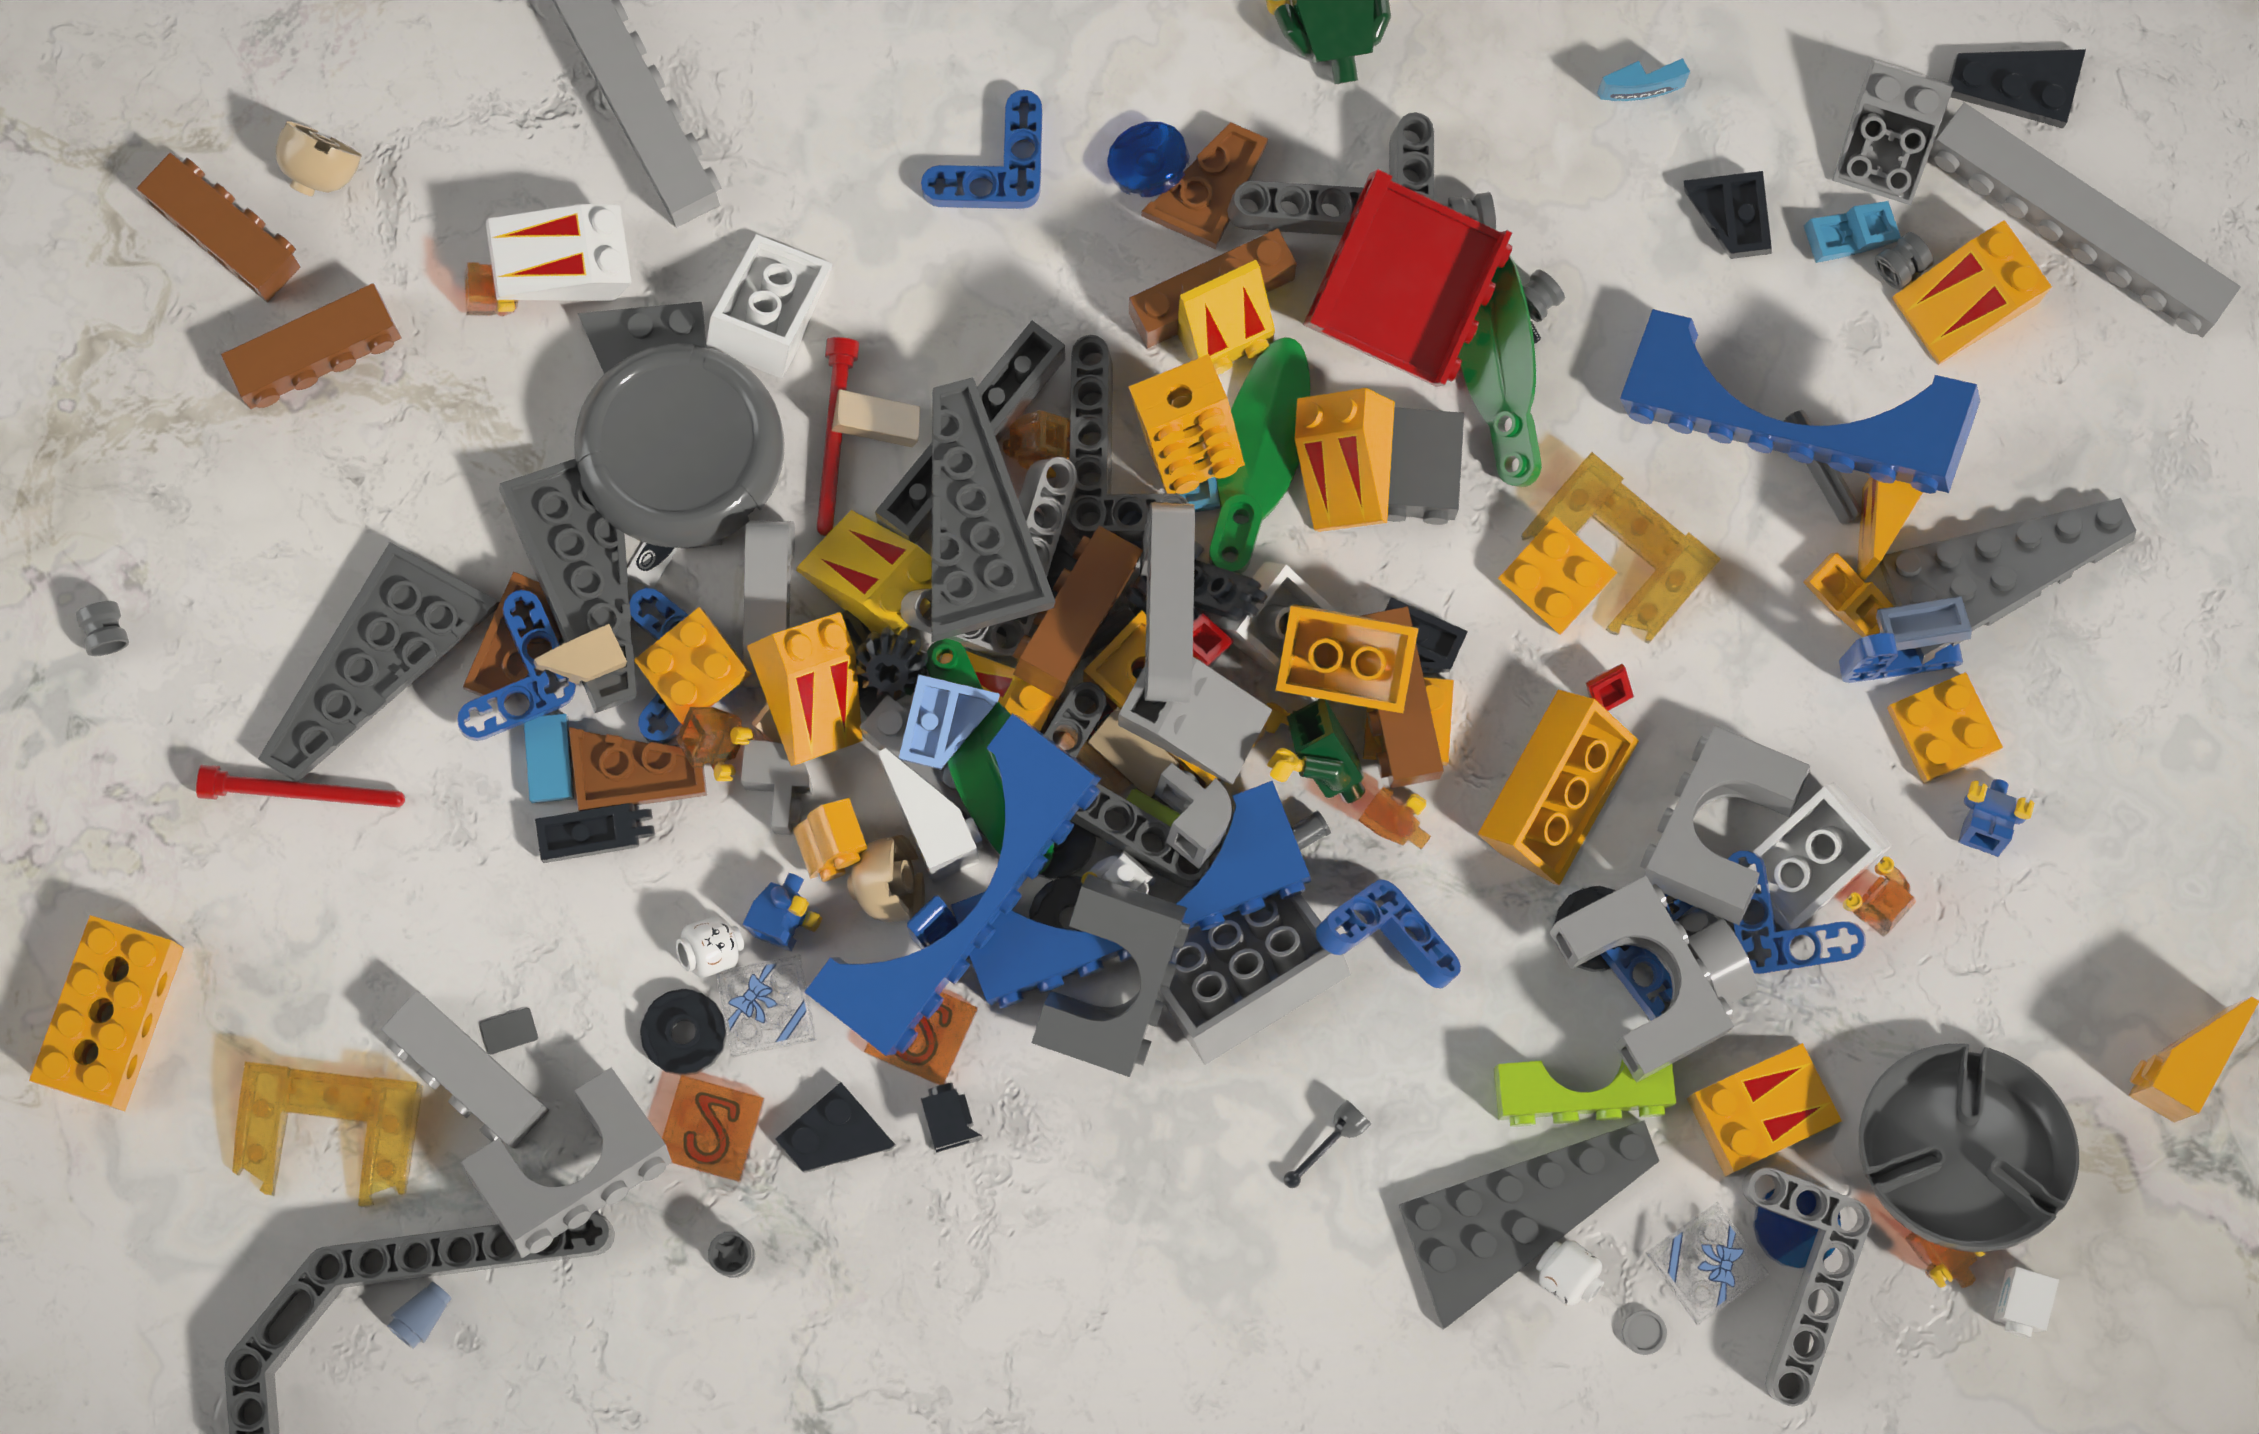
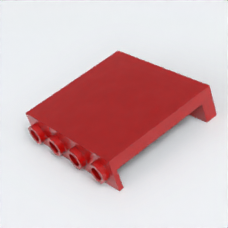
M1377 169L1371 172L1367 178L1303 325L1435 387L1444 386L1447 380L1452 382L1455 379L1462 363V359L1458 358L1463 343L1469 344L1477 331L1479 321L1475 320V316L1480 305L1486 306L1493 295L1496 284L1491 282L1497 267L1503 268L1511 254L1513 246L1508 244L1512 232L1508 230L1499 232L1391 181L1392 175Z

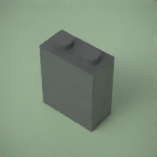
M1394 407L1387 521L1400 522L1405 521L1406 517L1423 518V522L1427 524L1443 525L1447 524L1448 520H1455L1459 510L1464 412Z

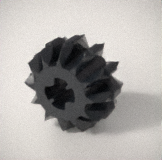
M889 625L883 629L881 634L873 630L857 650L856 658L858 662L855 666V674L864 676L862 681L863 688L870 686L877 688V698L882 696L884 692H889L894 701L900 698L902 692L911 696L915 692L918 675H927V668L925 666L928 662V652L919 650L921 638L914 640L907 638L906 628L901 630L899 635L895 634Z

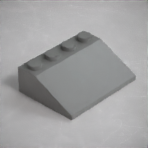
M1280 894L1264 900L1265 907L1250 914L1241 915L1240 910L1223 916L1225 919L1224 923L1208 930L1201 931L1199 925L1193 927L1188 931L1183 948L1174 947L1170 961L1177 963V967L1170 987L1161 986L1159 996L1204 1065L1351 975L1344 955H1334L1326 951L1317 940L1316 928L1321 923V920L1301 894L1284 900L1281 899Z

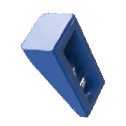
M938 895L934 896L907 922L911 939L921 949L935 943L958 926L956 918Z

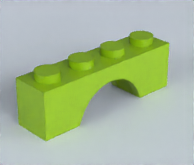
M1622 1059L1613 1081L1608 1086L1593 1092H1576L1561 1086L1549 1075L1542 1061L1497 1064L1493 1069L1498 1120H1509L1510 1127L1535 1125V1118L1551 1116L1553 1117L1554 1124L1573 1123L1579 1121V1114L1596 1113V1120L1598 1121L1615 1120L1622 1118V1111L1639 1110V1117H1657L1665 1115V1108H1670L1676 1104L1672 1064L1636 1083Z

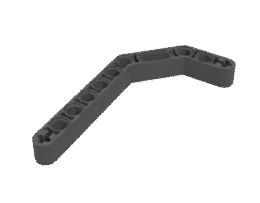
M592 1213L586 1223L578 1228L570 1229V1231L576 1234L588 1232L590 1224L593 1223L595 1227L602 1230V1235L595 1237L594 1245L584 1238L571 1239L570 1232L567 1229L559 1234V1242L553 1250L530 1253L521 1258L515 1248L509 1256H498L495 1250V1243L501 1235L505 1234L499 1224L332 1245L316 1249L300 1266L225 1361L224 1371L229 1434L264 1431V1434H279L275 1373L344 1288L599 1255L611 1248L614 1242L615 1232L612 1224L602 1216ZM467 1239L471 1244V1254L464 1262L456 1263L452 1258V1247L457 1241ZM571 1241H572V1244L574 1245V1248H573V1249H570V1247H571ZM424 1245L428 1253L427 1260L421 1267L414 1269L409 1265L408 1254L413 1247ZM379 1250L383 1255V1266L377 1273L369 1274L364 1266L365 1259L372 1251ZM335 1256L340 1264L339 1271L334 1278L326 1280L322 1276L321 1265L328 1257ZM307 1291L311 1298V1306L281 1343L273 1344L269 1337L271 1325L299 1292ZM253 1355L258 1361V1371L253 1378L246 1380L240 1371L241 1363L247 1356ZM257 1400L261 1405L262 1415L256 1423L249 1424L244 1417V1408L250 1401Z

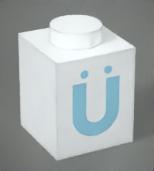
M2019 1267L2006 1269L1993 1320L2005 1323L2006 1332L2022 1337L2031 1338L2032 1332L2047 1331L2059 1279Z

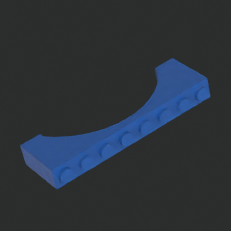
M1652 309L1620 397L1627 415L1632 420L1642 424H1652L1653 421L1668 424L1669 428L1683 434H1691L1692 431L1705 433L1712 440L1724 444H1730L1732 440L1745 443L1751 449L1761 453L1769 454L1772 450L1786 453L1790 458L1801 463H1812L1813 460L1827 463L1832 469L1842 473H1853L1854 470L1868 473L1873 479L1883 483H1894L1897 480L1909 483L1914 489L1924 493L1933 494L1936 493V490L1946 493L1950 492L1981 401L1977 384L1935 375L1932 384L1919 394L1897 407L1871 418L1829 426L1788 423L1765 416L1747 407L1717 382L1705 366L1696 349L1695 343L1698 333L1692 318Z
M1013 713L987 747L996 757L1002 778L1005 798V830L997 868L987 890L976 907L946 936L930 946L907 956L868 964H848L840 957H830L805 990L807 995L885 1056L895 1055L897 1051L904 1053L918 1035L913 1029L923 1016L929 1019L937 1011L944 1000L940 993L949 981L955 984L964 975L970 965L966 961L967 957L975 947L982 949L996 931L992 926L1001 912L1007 915L1015 907L1022 896L1017 890L1027 877L1031 880L1037 877L1048 861L1044 854L1053 842L1060 845L1074 827V824L1070 822L1071 818L1079 808L1086 810L1100 792V789L1096 787L1101 780L1098 775L1022 717Z
M1273 780L1233 795L1236 808L1229 832L1220 852L1198 884L1176 903L1187 908L1183 922L1190 924L1189 929L1199 925L1201 931L1208 930L1224 923L1225 919L1223 916L1240 910L1241 915L1250 914L1265 907L1264 900L1280 894L1281 899L1284 900L1306 891L1304 884L1311 882L1310 874ZM985 892L951 904L958 925L976 907ZM1012 910L1007 915L1003 912L1000 913L992 924L996 931L982 949L975 947L969 955L986 1001L990 1005L998 1003L1000 1008H1006L1023 1001L1022 993L1038 988L1040 993L1056 989L1064 985L1062 978L1079 972L1080 977L1095 974L1104 969L1103 962L1118 956L1121 962L1133 959L1126 949L1113 941L1087 932L1048 926L1035 922Z

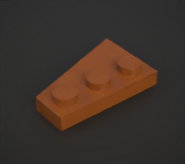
M1230 122L1197 155V159L1180 176L1177 175L1154 202L1151 201L1141 211V216L1216 250L1230 222L1227 212L1228 205L1239 185L1250 181L1267 146L1268 138Z
M513 571L464 682V690L484 696L529 677L503 615L504 602L513 592L525 590L536 595L542 604L558 643L563 639L538 581ZM522 600L515 602V611L511 613L513 617L520 616L526 626V631L518 632L520 637H523L531 630L544 628L542 623L533 628L529 612L534 607L532 604L525 606ZM543 638L533 639L527 645V653L533 659L552 650L550 643ZM512 694L507 696L504 703L511 697Z
M569 727L579 811L628 803L636 806L707 796L701 751L654 742L645 743L623 739L621 736L601 735Z

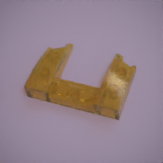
M1591 452L1525 529L1521 538L1523 541L1532 536L1535 538L1554 516L1576 535L1581 532L1592 518L1598 521L1655 569L1654 573L1608 625L1606 630L1614 635H1619L1622 625L1645 630L1647 634L1644 642L1650 643L1716 568L1721 558L1691 533L1688 532L1685 536L1622 484L1624 478Z
M245 1061L236 1122L232 1172L239 1176L243 1169L247 1170L264 1182L259 1191L268 1196H275L288 1113L367 1123L358 1206L367 1208L374 1205L371 1194L396 1186L399 1195L406 1194L423 1085L412 1081L379 1077L366 1078Z

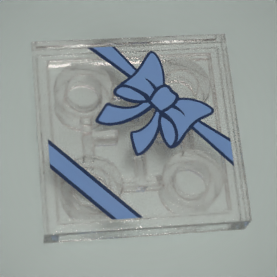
M800 954L724 969L716 973L731 1057L817 1040L809 995L805 993L807 984Z
M1718 1202L1645 1252L1696 1325L1704 1322L1769 1275V1272Z

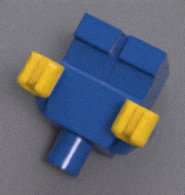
M1975 780L1971 782L1969 791L1964 798V804L1970 810L1963 822L1958 843L1999 857L2012 840L2014 824L2020 825L2026 819H2030L2035 803L2033 800H2030L2029 803L2025 802L2026 798L2024 797L2017 800L2015 797L2006 795L2009 784L2004 780H1992L1990 788L1985 783L1979 786V781Z
M788 873L782 886L770 882L753 901L742 925L755 938L792 952L797 942L793 937L796 928L802 926L815 932L819 928L822 917L813 911H808L805 914L809 902L798 894L804 879L793 873Z

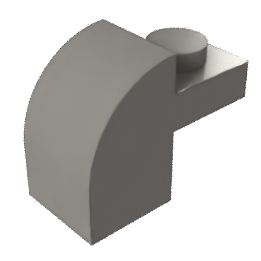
M749 740V744H744L741 783L745 790L774 792L771 819L772 830L774 834L792 835V824L800 823L802 799L795 798V793L812 795L813 791L808 770L804 762L794 766L790 765L783 744L771 741Z
M1171 763L1161 773L1155 790V794L1181 814L1172 823L1166 843L1197 868H1200L1215 853L1223 840L1231 818V800L1224 786L1216 778L1204 789L1193 774L1185 770L1182 771Z
M1698 908L1677 920L1688 935L1689 944L1687 946L1695 960L1701 959L1708 968L1711 975V982L1709 983L1717 997L1722 996L1730 1005L1758 989L1750 961L1735 933L1723 918L1718 921L1713 914Z

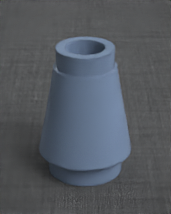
M431 1282L427 1288H424L391 1314L394 1319L387 1327L401 1341L414 1349L419 1342H426L452 1298L440 1286Z

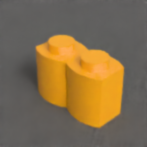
M850 798L817 807L807 815V819L793 828L810 879L820 876L822 882H826L846 874L845 868L861 860L859 854L867 849Z

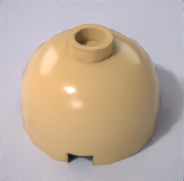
M287 121L278 137L276 161L281 171L292 179L291 188L313 197L315 190L329 193L341 189L350 182L359 167L362 157L360 152L333 137L328 139L317 134L318 131L296 122Z
M903 835L883 838L869 843L867 849L859 854L861 860L853 865L852 875L848 877L847 884L851 898L857 900L860 907L876 920L899 922L911 919L924 907L925 902L923 872L917 873L914 876V868L911 860L919 859L916 850L910 840Z

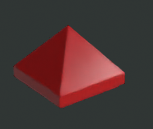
M1202 613L1193 621V657L1209 666L1234 641Z
M1623 664L1602 672L1586 682L1590 698L1595 699L1607 711L1634 697L1627 671Z

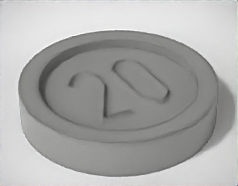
M1642 1310L1631 1314L1625 1320L1622 1336L1626 1346L1631 1351L1640 1355H1649L1662 1348L1667 1338V1328L1659 1315L1652 1311Z

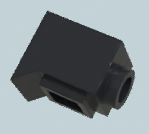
M946 1083L928 1089L929 1096L921 1098L936 1153L983 1140L981 1134L969 1128L974 1126L965 1093L958 1095L953 1083Z

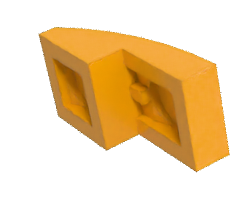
M1838 552L1830 553L1803 581L1823 604L1861 637L1880 633L1876 619L1877 609L1894 607L1873 582H1864Z

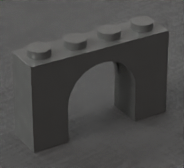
M1088 874L1081 887L1069 926L1113 941L1126 949L1138 966L1141 977L1140 991L1126 1003L1113 1007L1095 1006L1051 991L1043 1005L1031 1043L1127 1077L1131 1076L1135 1064L1143 1066L1152 1042L1144 1039L1148 1025L1157 1026L1164 1006V1002L1157 1000L1161 986L1170 987L1177 967V963L1170 961L1174 947L1183 948L1190 928V924L1183 922L1187 908Z

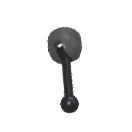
M1346 1100L1334 1114L1335 1131L1295 1171H1289L1285 1174L1284 1183L1287 1187H1298L1303 1174L1341 1136L1347 1138L1357 1137L1371 1125V1122L1351 1102Z

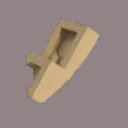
M610 624L579 636L534 659L536 669L541 671L546 669L569 678L568 681L579 685L580 680L588 682L623 668L627 663Z

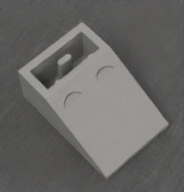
M1872 59L1857 99L1832 181L1911 205L1954 87L1948 82Z
M1193 657L1192 691L1189 703L1145 701L1144 667L1118 715V726L1233 785L1272 709Z

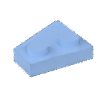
M918 675L899 760L941 770L996 705L1000 694Z

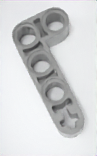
M751 520L746 525L743 662L752 674L743 681L744 687L762 688L747 645L773 633L790 628L791 560H793L795 552L794 521Z

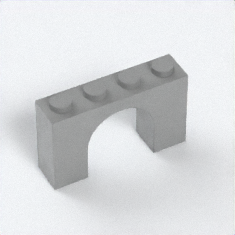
M1714 725L1708 739L1700 737L1691 759L1697 763L1691 774L1684 772L1675 791V796L1680 797L1674 810L1666 808L1657 830L1663 834L1657 846L1649 844L1640 867L1646 869L1645 875L1652 885L1657 884L1663 893L1740 925L1755 893L1760 873L1725 859L1706 848L1695 832L1693 819L1706 804L1725 797L1743 798L1790 817L1806 783L1810 765Z
M1646 875L1557 921L1550 931L1571 969L1611 948L1623 945L1638 946L1649 950L1668 969L1673 987L1672 999L1668 1010L1661 1016L1623 1035L1615 1044L1636 1083L1725 1036L1734 1027L1731 1021L1733 1013L1729 1004L1722 996L1717 997L1709 983L1711 982V975L1708 968L1701 959L1695 960L1687 946L1689 938L1685 929L1678 921L1673 922L1665 908L1667 907V900L1664 893L1657 884L1652 885Z
M612 1067L574 1090L582 1111L603 1139L602 1152L597 1164L581 1180L562 1187H547L531 1181L520 1170L499 1138L461 1161L470 1182L521 1258L530 1253H538L552 1243L553 1238L567 1229L580 1227L588 1221L592 1213L606 1204L612 1205L619 1202L628 1194L631 1188L644 1180L650 1181L664 1172L667 1165L672 1163L665 1142Z

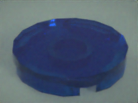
M1143 122L1131 126L1116 138L1109 149L1107 164L1113 182L1122 192L1131 195L1130 192L1140 194L1141 197H1153L1169 191L1180 182L1184 176L1183 170L1186 164H1189L1190 155L1184 137L1174 126L1163 122Z
M1775 1187L1765 1193L1762 1200L1770 1198L1774 1193ZM1808 1190L1800 1193L1796 1199L1797 1209L1804 1216L1812 1213L1816 1207L1815 1196ZM1757 1206L1753 1228L1757 1243L1766 1256L1781 1266L1797 1269L1804 1268L1818 1229ZM1839 1212V1214H1838V1219H1837V1220H1838L1839 1226L1841 1227V1221H1840L1841 1215H1840V1212ZM1835 1247L1825 1252L1823 1260L1832 1255Z

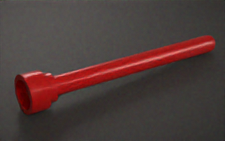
M832 337L826 340L825 357L829 359L828 365L832 367L816 527L817 532L822 536H827L834 525L842 433L832 431L837 394L839 389L847 391L849 369L853 368V363L858 361L860 343L854 339Z
M201 764L196 782V793L200 799L216 800L218 796H226L227 792L395 808L401 807L405 803V795L396 790L230 776L228 771H222L220 766Z

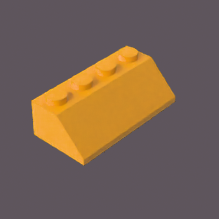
M1558 689L1477 835L1504 857L1549 882L1560 885L1639 740L1595 699Z

